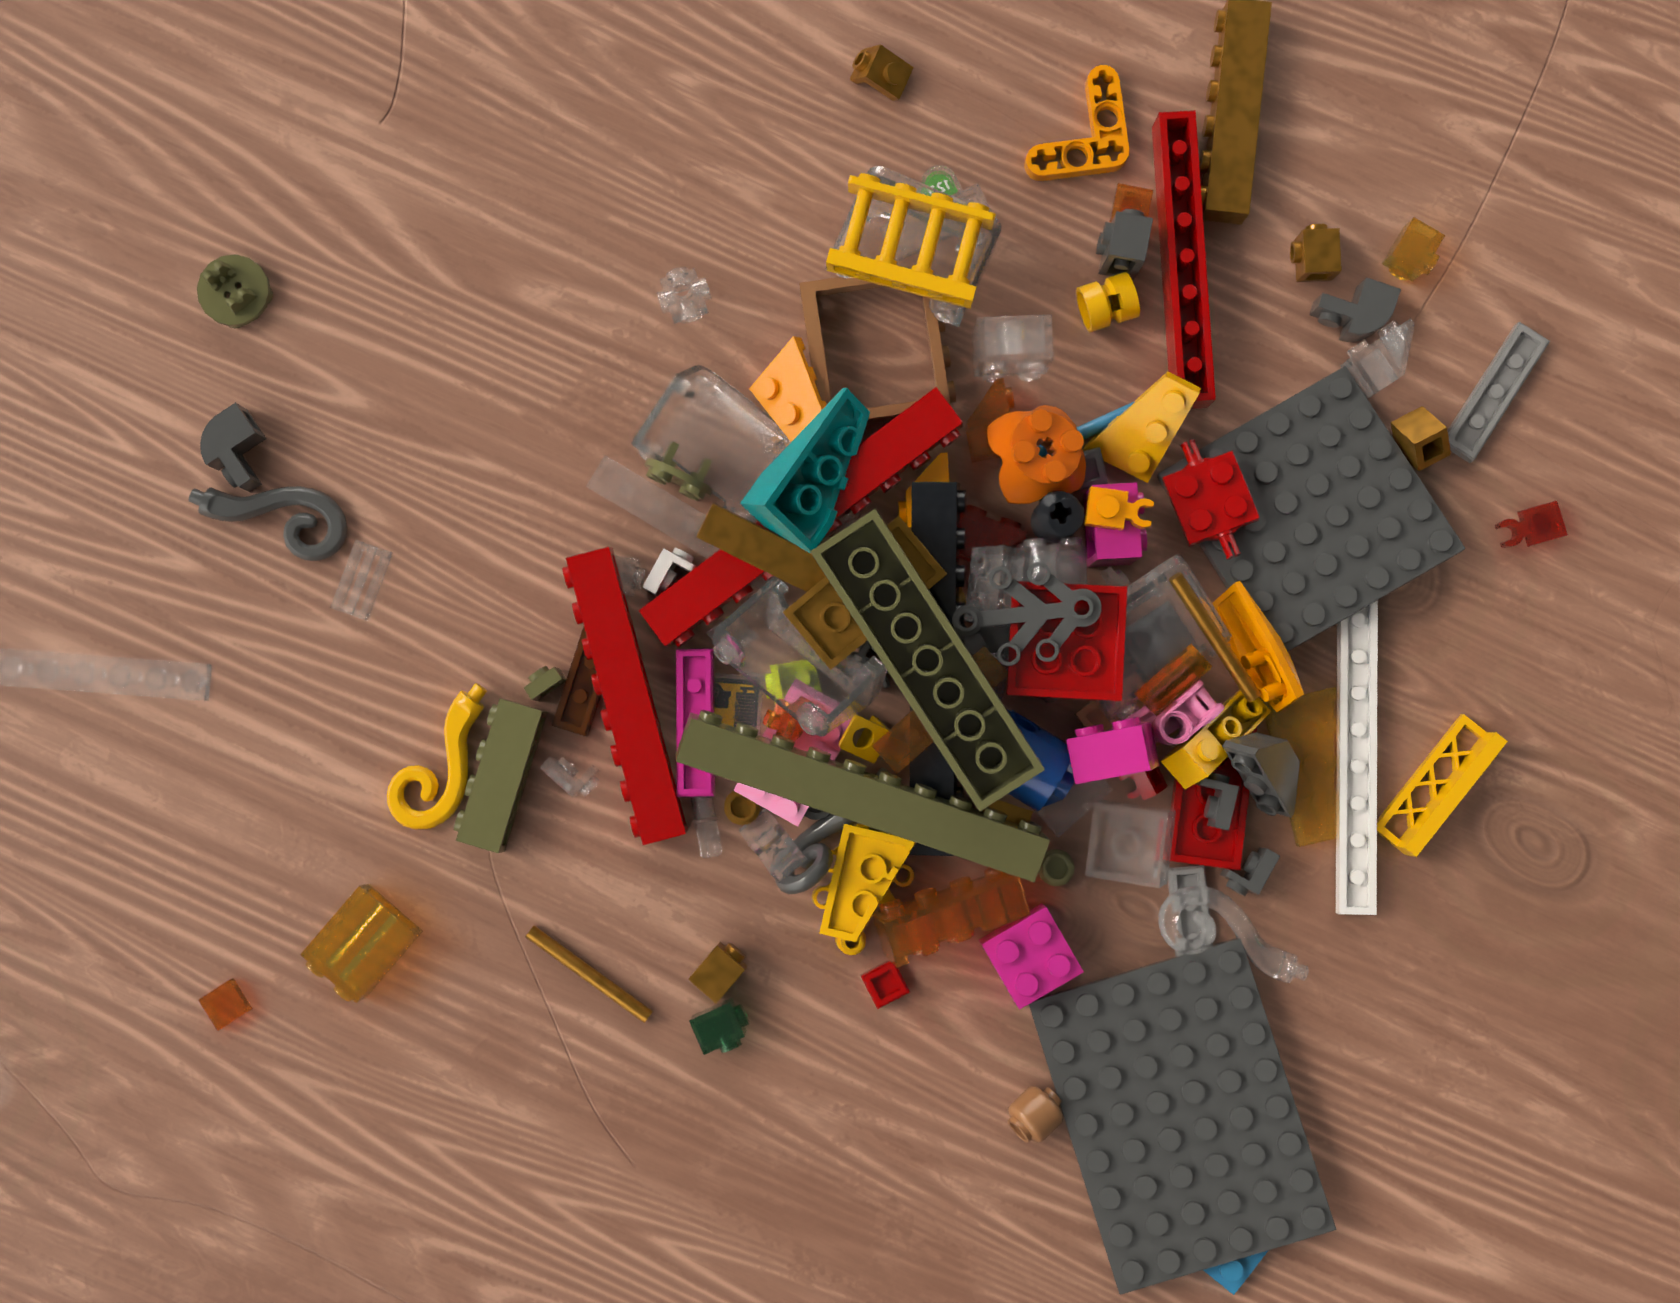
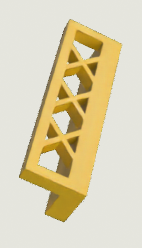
M1460 714L1377 819V833L1404 855L1417 857L1508 741L1497 732H1486L1465 714ZM1465 727L1479 739L1470 750L1458 751L1456 736ZM1449 746L1450 752L1443 753L1445 749ZM1465 755L1459 763L1458 756ZM1451 757L1453 772L1447 779L1435 780L1434 763L1438 758ZM1427 773L1428 781H1421ZM1436 784H1442L1438 791H1436ZM1428 785L1430 801L1425 807L1412 808L1411 792L1416 786ZM1403 802H1405V809L1398 810ZM1420 812L1414 820L1413 813ZM1406 814L1408 828L1399 839L1384 826L1393 815Z

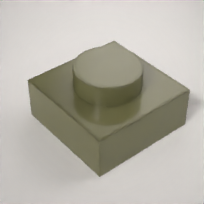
M544 666L528 677L531 683L526 685L524 690L531 700L538 701L565 683L566 677L559 668L553 667L549 670L547 666Z

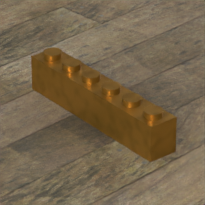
M1227 0L1223 10H1217L1214 32L1219 33L1218 45H1213L1210 57V67L1215 68L1214 80L1209 81L1206 94V102H1211L1210 115L1205 116L1202 136L1208 137L1207 149L1201 151L1199 159L1200 172H1204L1203 185H1201L1204 221L1242 225L1250 213L1272 2Z

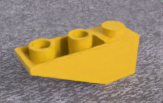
M1239 689L1223 704L1225 708L1217 717L1200 728L1187 741L1177 744L1161 760V763L1184 789L1208 777L1228 757L1222 747L1226 740L1250 734L1270 714L1271 710L1260 698L1248 702Z

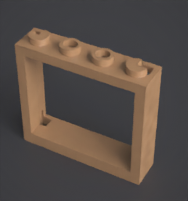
M848 276L799 283L811 367H813L817 377L815 384L821 400L826 401L827 404L831 401V393L816 297L886 286ZM922 296L935 387L938 388L951 406V403L956 402L954 382H947L945 368L951 367L949 347L948 345L942 346L940 332H945L943 310H936L935 299ZM916 401L867 408L870 411L866 426L889 423Z

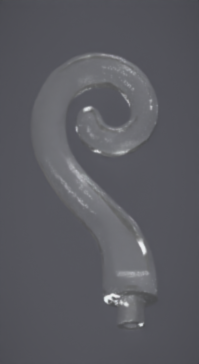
M1207 886L1184 887L1168 896L1160 907L1158 915L1160 933L1165 942L1172 949L1180 953L1189 955L1202 953L1215 940L1216 924L1214 919L1208 913L1200 910L1194 911L1191 915L1192 921L1200 929V933L1196 938H1185L1177 928L1178 916L1184 908L1190 905H1202L1217 911L1228 922L1237 939H1241L1250 961L1266 975L1285 983H1290L1293 978L1301 980L1307 978L1308 966L1299 964L1295 954L1280 950L1266 943L1241 907L1228 895Z

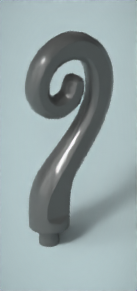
M302 486L282 487L251 496L238 497L211 487L206 492L194 488L189 495V502L199 506V514L219 521H244L292 505L306 506L318 511L326 519L328 530L325 538L316 545H307L299 537L302 529L317 526L318 520L314 515L310 513H297L286 522L283 537L286 547L292 554L303 560L321 561L331 557L339 551L347 537V523L340 506L331 497L313 488Z
M881 767L875 775L879 776L881 771L890 772ZM829 814L800 834L786 849L777 864L775 882L778 888L786 894H798L807 891L820 882L832 865L833 854L827 845L819 842L843 830L845 823L854 825L857 822ZM798 864L807 869L801 874L794 875Z

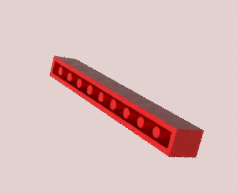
M937 387L859 445L857 454L851 456L845 474L848 481L845 490H840L834 507L837 514L833 525L825 537L843 525L839 519L852 511L854 515H857L872 503L869 497L879 489L886 493L901 482L902 479L899 477V474L911 466L915 471L932 458L929 452L939 444L946 448L961 436L958 430L963 427V422ZM757 521V522L755 523V524H757V525H759V526L765 528L759 521ZM720 549L646 604L639 612L664 646L675 644L679 648L695 636V633L692 631L703 621L707 626L712 624L725 613L722 610L723 606L731 600L738 604L754 592L751 585L762 577L767 582L775 576Z

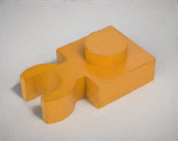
M1091 486L1089 488L1084 525L1122 531L1125 520H1127L1136 528L1146 529L1151 526L1152 521L1140 519L1138 509L1141 507L1152 508L1154 502L1143 498L1134 503H1128V491Z

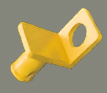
M854 715L838 744L841 749L875 764L879 755L885 756L900 765H905L910 759V743L891 736L892 731L875 716H871L870 720L860 715ZM861 728H865L855 746L853 744L854 733Z

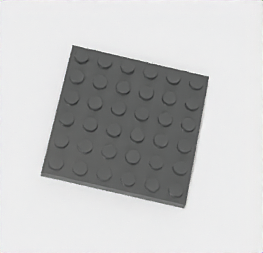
M1346 366L1199 450L1202 459L1213 458L1233 450L1260 516L1259 521L1241 527L1233 534L1241 552V555L1234 557L1233 554L1232 559L1226 560L1219 540L1204 541L1199 543L1227 589L1237 581L1242 582L1280 636L1288 652L1466 549ZM1186 458L1158 473L1157 478L1164 489L1162 477L1182 470L1188 464Z

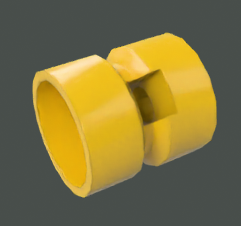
M1127 272L1106 278L1104 285L1095 281L1076 288L1079 312L1089 333L1109 327L1113 319L1118 323H1122L1140 316L1137 291ZM1108 296L1111 297L1113 306H1111Z

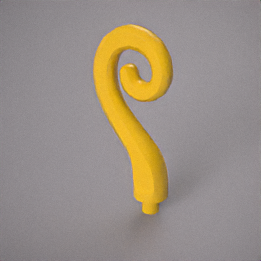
M475 683L468 693L461 690L448 710L444 726L448 781L446 790L437 804L428 810L418 811L411 808L404 798L405 787L411 781L421 783L422 790L420 796L423 801L429 802L435 798L438 793L439 784L435 774L430 769L420 765L407 766L392 778L387 791V805L393 817L403 826L414 830L434 828L449 819L459 807L465 794L468 779V733L485 707L480 701L487 693V690L480 684Z

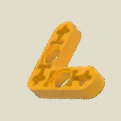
M1108 65L1096 66L1090 71L1085 83L1092 137L1033 146L1028 151L1024 162L1026 174L1031 179L1047 181L1118 171L1124 166L1129 156V142L1120 79L1114 68ZM1098 77H1103L1104 82L1110 83L1105 93L1106 100L1101 102L1100 85H1094ZM1109 110L1116 115L1117 123L1112 127H1104L1098 122L1097 115L1101 111ZM1108 146H1113L1115 152H1120L1116 161H1111L1109 155L1098 156L1097 164H1093V147L1096 148L1095 155L1106 153ZM1074 149L1082 151L1086 156V163L1080 167L1072 166L1067 160V153ZM1056 152L1061 153V169H1057L1058 161L1047 163L1045 170H1040L1037 164L1032 165L1037 155H1042L1044 161H1052L1056 158Z

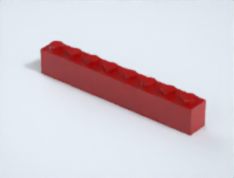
M1196 110L1159 112L1152 126L1168 372L1201 388L1191 409L1208 408L1216 400Z
M605 547L567 557L568 566L562 568L567 588H574L577 602L572 603L576 622L577 624L583 623L587 638L582 639V646L586 659H593L596 673L591 674L592 683L596 695H603L606 709L601 710L602 721L605 730H612L615 745L610 746L615 766H622L625 780L620 781V787L624 801H631L634 816H630V824L635 838L641 837L643 845L684 835L687 833L688 827L680 797H677L674 774L614 550L612 547Z

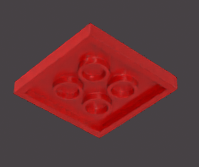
M1017 581L1045 604L1062 602L1044 585L1038 586L1032 582ZM1064 583L1073 591L1088 589L1094 592L1100 599L1102 606L1100 617L1090 626L1076 627L1059 648L1058 657L1051 662H1045L1037 657L1036 646L1041 640L1049 639L1064 618L1048 619L1021 652L1020 661L1013 666H1008L1006 695L1122 701L1128 586ZM1011 596V608L1024 607ZM1081 600L1075 604V612L1078 615L1088 613L1090 608L1088 602ZM1025 622L1010 624L1009 642ZM1045 643L1041 646L1040 652L1043 657L1050 658L1054 655L1055 648L1051 643ZM1009 647L1008 662H1012L1016 658V651L1014 648Z

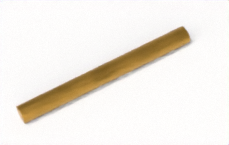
M1179 572L1173 575L1168 581L1247 701L1252 702L1261 696L1260 691L1183 574Z
M535 925L526 935L528 940L643 1023L646 1022L653 1012Z

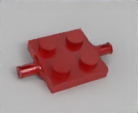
M1195 439L1189 440V446L1187 441L1182 443L1180 446L1188 464L1182 470L1162 477V481L1188 546L1191 547L1204 541L1219 540L1226 560L1232 559L1233 554L1234 557L1241 555L1233 534L1241 527L1259 521L1260 516L1233 450L1213 458L1202 459Z

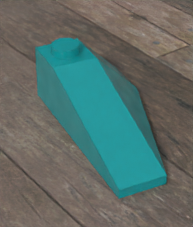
M842 388L761 473L740 504L765 528L811 553L810 551L820 544L834 523L837 514L834 507L840 490H845L848 481L845 474L851 456L857 454L870 411L848 388Z

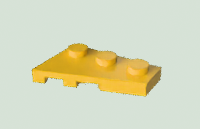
M845 823L819 934L857 942L916 842L889 833Z

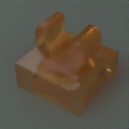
M802 699L796 701L791 707L778 701L773 711L770 709L766 711L763 724L770 729L777 730L775 735L786 737L795 742L803 734L812 705Z

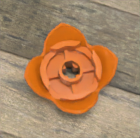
M1043 405L1038 406L1032 411L1010 412L997 418L987 426L988 444L992 452L1002 459L1003 464L999 472V485L1007 503L1030 504L1039 501L1050 492L1064 491L1071 494L1079 490L1083 485L1086 472V460L1082 450L1084 438L1077 430L1071 418L1061 409ZM1040 444L1046 448L1048 453L1044 457L1039 455Z

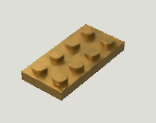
M900 516L887 525L928 589L947 575ZM824 577L783 611L784 615L830 670L867 641V638L827 577Z

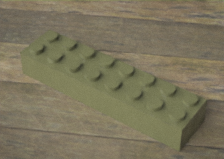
M876 509L810 551L979 812L1045 770L1034 750Z

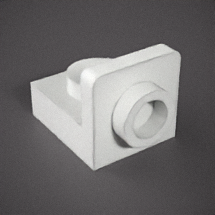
M676 547L672 553L663 548L643 588L656 596L660 595L662 591H665L674 584L677 573L673 570L676 566L687 572L696 568L692 564L694 557Z

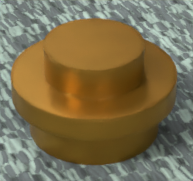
M732 791L724 802L725 815L731 822L737 825L752 823L758 817L761 809L760 805L735 791Z

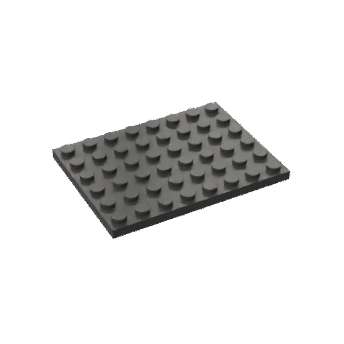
M1241 938L1231 939L1181 956L1172 957L1041 997L1029 1004L1056 1094L1062 1101L1060 1104L1120 1295L1337 1230Z

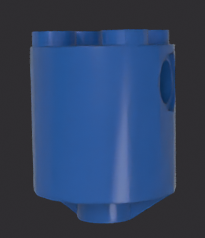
M1007 709L1045 769L1008 794L1038 812L1042 807L1063 800L1075 782L1067 743L1014 710L1009 711Z

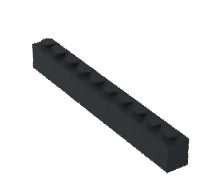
M912 482L911 531L947 573L929 591L953 626L952 617L954 612L959 607L965 606V602H959V587H965L966 566L959 565V550H966V528H960V513H966L967 507L966 490H960V483ZM966 613L960 619L961 624H965ZM910 706L909 787L915 788L916 783H920L937 790L936 796L950 800L951 795L964 798V788L957 787V776ZM919 843L915 844L909 854L954 856Z

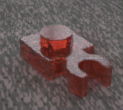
M1557 501L1517 512L1519 521L1506 519L1495 524V529L1507 527L1512 532L1510 540L1500 543L1502 548L1518 545L1524 537L1527 547L1568 535Z

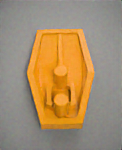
M1235 582L1212 602L1225 640L1260 691V698L1264 702H1268L1276 712H1279L1305 695L1293 661L1280 636L1242 582Z

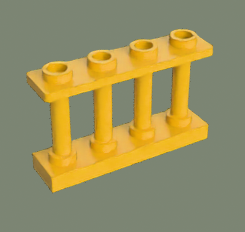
M861 173L859 177L850 175L848 192L856 194L857 199L844 246H840L839 250L829 249L826 260L827 271L971 309L977 286L969 285L970 280L967 279L980 229L992 230L996 214L989 212L990 208L980 203L969 202L966 206L953 202V198L946 194L932 193L931 196L917 193V189L908 184L896 183L894 187L880 183L881 180L878 177L870 174ZM872 199L894 204L881 253L875 259L861 256V251L858 250ZM908 208L930 214L917 264L912 265L911 269L898 266L897 261L894 260ZM944 218L966 223L953 275H948V279L933 275L934 271L931 269Z

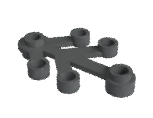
M1036 562L1028 569V579L1035 585H1044L1062 601L1060 603L1045 604L1017 582L1009 569L999 566L990 572V584L998 590L1007 592L1024 607L979 611L976 607L965 605L959 607L954 612L952 624L959 634L973 636L985 626L1025 622L1012 640L1001 645L997 652L998 660L1003 665L1013 666L1020 661L1021 652L1048 619L1064 618L1050 638L1041 640L1036 646L1037 657L1042 661L1051 662L1058 657L1059 648L1076 627H1087L1098 620L1102 610L1098 596L1088 589L1071 590L1051 574L1050 568L1045 563ZM1036 567L1046 569L1047 575L1044 580L1036 581L1033 579L1032 572ZM999 571H1004L1008 575L1007 583L1002 586L997 585L994 581V576ZM1084 600L1088 602L1090 608L1087 614L1078 615L1075 612V604L1078 601ZM965 613H970L974 617V623L969 628H964L960 623V619ZM1045 643H1051L1055 648V653L1050 658L1043 657L1040 652L1041 646ZM1007 647H1012L1016 651V658L1012 662H1007L1003 659L1002 652Z

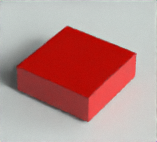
M893 958L861 974V978L877 1009L910 993Z

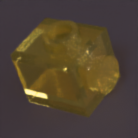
M1413 217L1400 231L1382 265L1388 267L1389 272L1401 280L1413 282L1423 273L1428 275L1439 260L1440 256L1435 254L1445 235Z

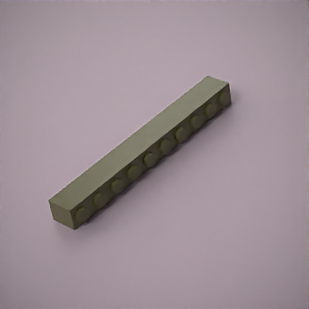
M701 710L699 715L690 712L675 755L676 762L1032 882L1036 880L1050 839L1041 832L1042 826L1025 819H1021L1019 824L1006 820L1007 814L990 807H986L985 812H979V810L971 808L973 803L964 798L951 795L950 800L936 796L937 790L920 783H916L915 788L901 784L902 778L885 771H881L879 776L865 772L866 766L859 762L845 759L844 764L830 760L831 754L826 751L809 747L807 752L795 748V742L786 737L774 734L772 739L757 735L759 729L745 723L737 722L736 727L722 723L723 717L710 711Z

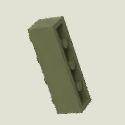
M499 699L498 705H492L487 718V725L491 726L487 740H481L476 754V760L480 761L476 775L472 774L466 785L465 795L469 796L466 809L459 811L455 821L454 831L458 832L456 841L495 853L505 852L548 712L506 699Z

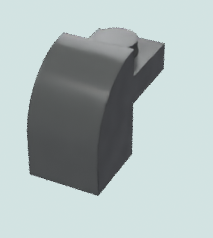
M1366 277L1356 287L1352 302L1322 293L1313 302L1309 315L1319 318L1318 322L1324 326L1332 328L1342 326L1339 337L1340 341H1361L1370 337L1388 322L1395 310L1401 289Z
M235 402L214 416L204 428L200 441L201 455L207 466L218 471L222 469V474L232 487L236 488L238 486L251 492L262 485L243 454L267 438L249 411Z

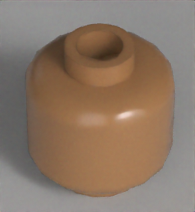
M1030 1086L1008 1107L1010 1119L1007 1122L1016 1135L1024 1142L1028 1143L1032 1140L1041 1143L1063 1122V1115L1059 1108L1062 1101L1048 1087L1043 1091L1038 1087Z

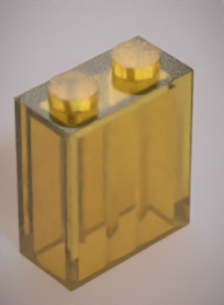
M365 884L357 887L300 955L307 960L305 965L313 974L321 978L325 976L335 985L333 989L342 999L348 1002L353 1000L355 1003L366 999L423 930L370 884Z

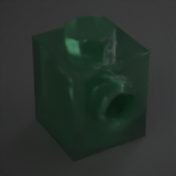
M733 998L692 1015L689 1020L704 1055L719 1048L721 1053H726L742 1045L740 1039L745 1037L747 1032L745 1026L750 1024L742 1004L736 1006Z

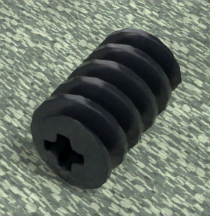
M1054 491L1046 495L1033 510L1031 528L1035 536L1042 542L1059 545L1066 542L1082 526L1085 517L1084 507L1072 494L1064 491ZM1053 512L1056 518L1062 517L1063 521L1061 523L1058 519H1051L1050 516Z

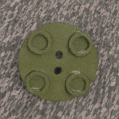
M236 254L221 256L210 262L200 274L197 285L198 302L205 314L217 323L234 329L258 319L273 297L269 279L263 268L250 258ZM241 283V288L237 289V285ZM227 293H231L229 298H226Z
M674 441L670 442L661 461L647 458L644 465L649 469L646 474L648 478L663 485L670 482L681 486L679 493L695 501L703 500L704 497H711L713 489L703 481L712 460L708 458L703 459L697 472L693 471L687 474L675 468L677 463L672 461L679 446Z

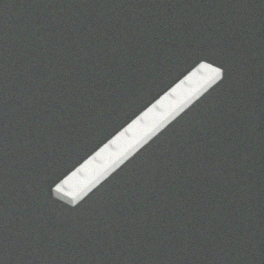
M1378 600L1337 624V914L1377 915Z

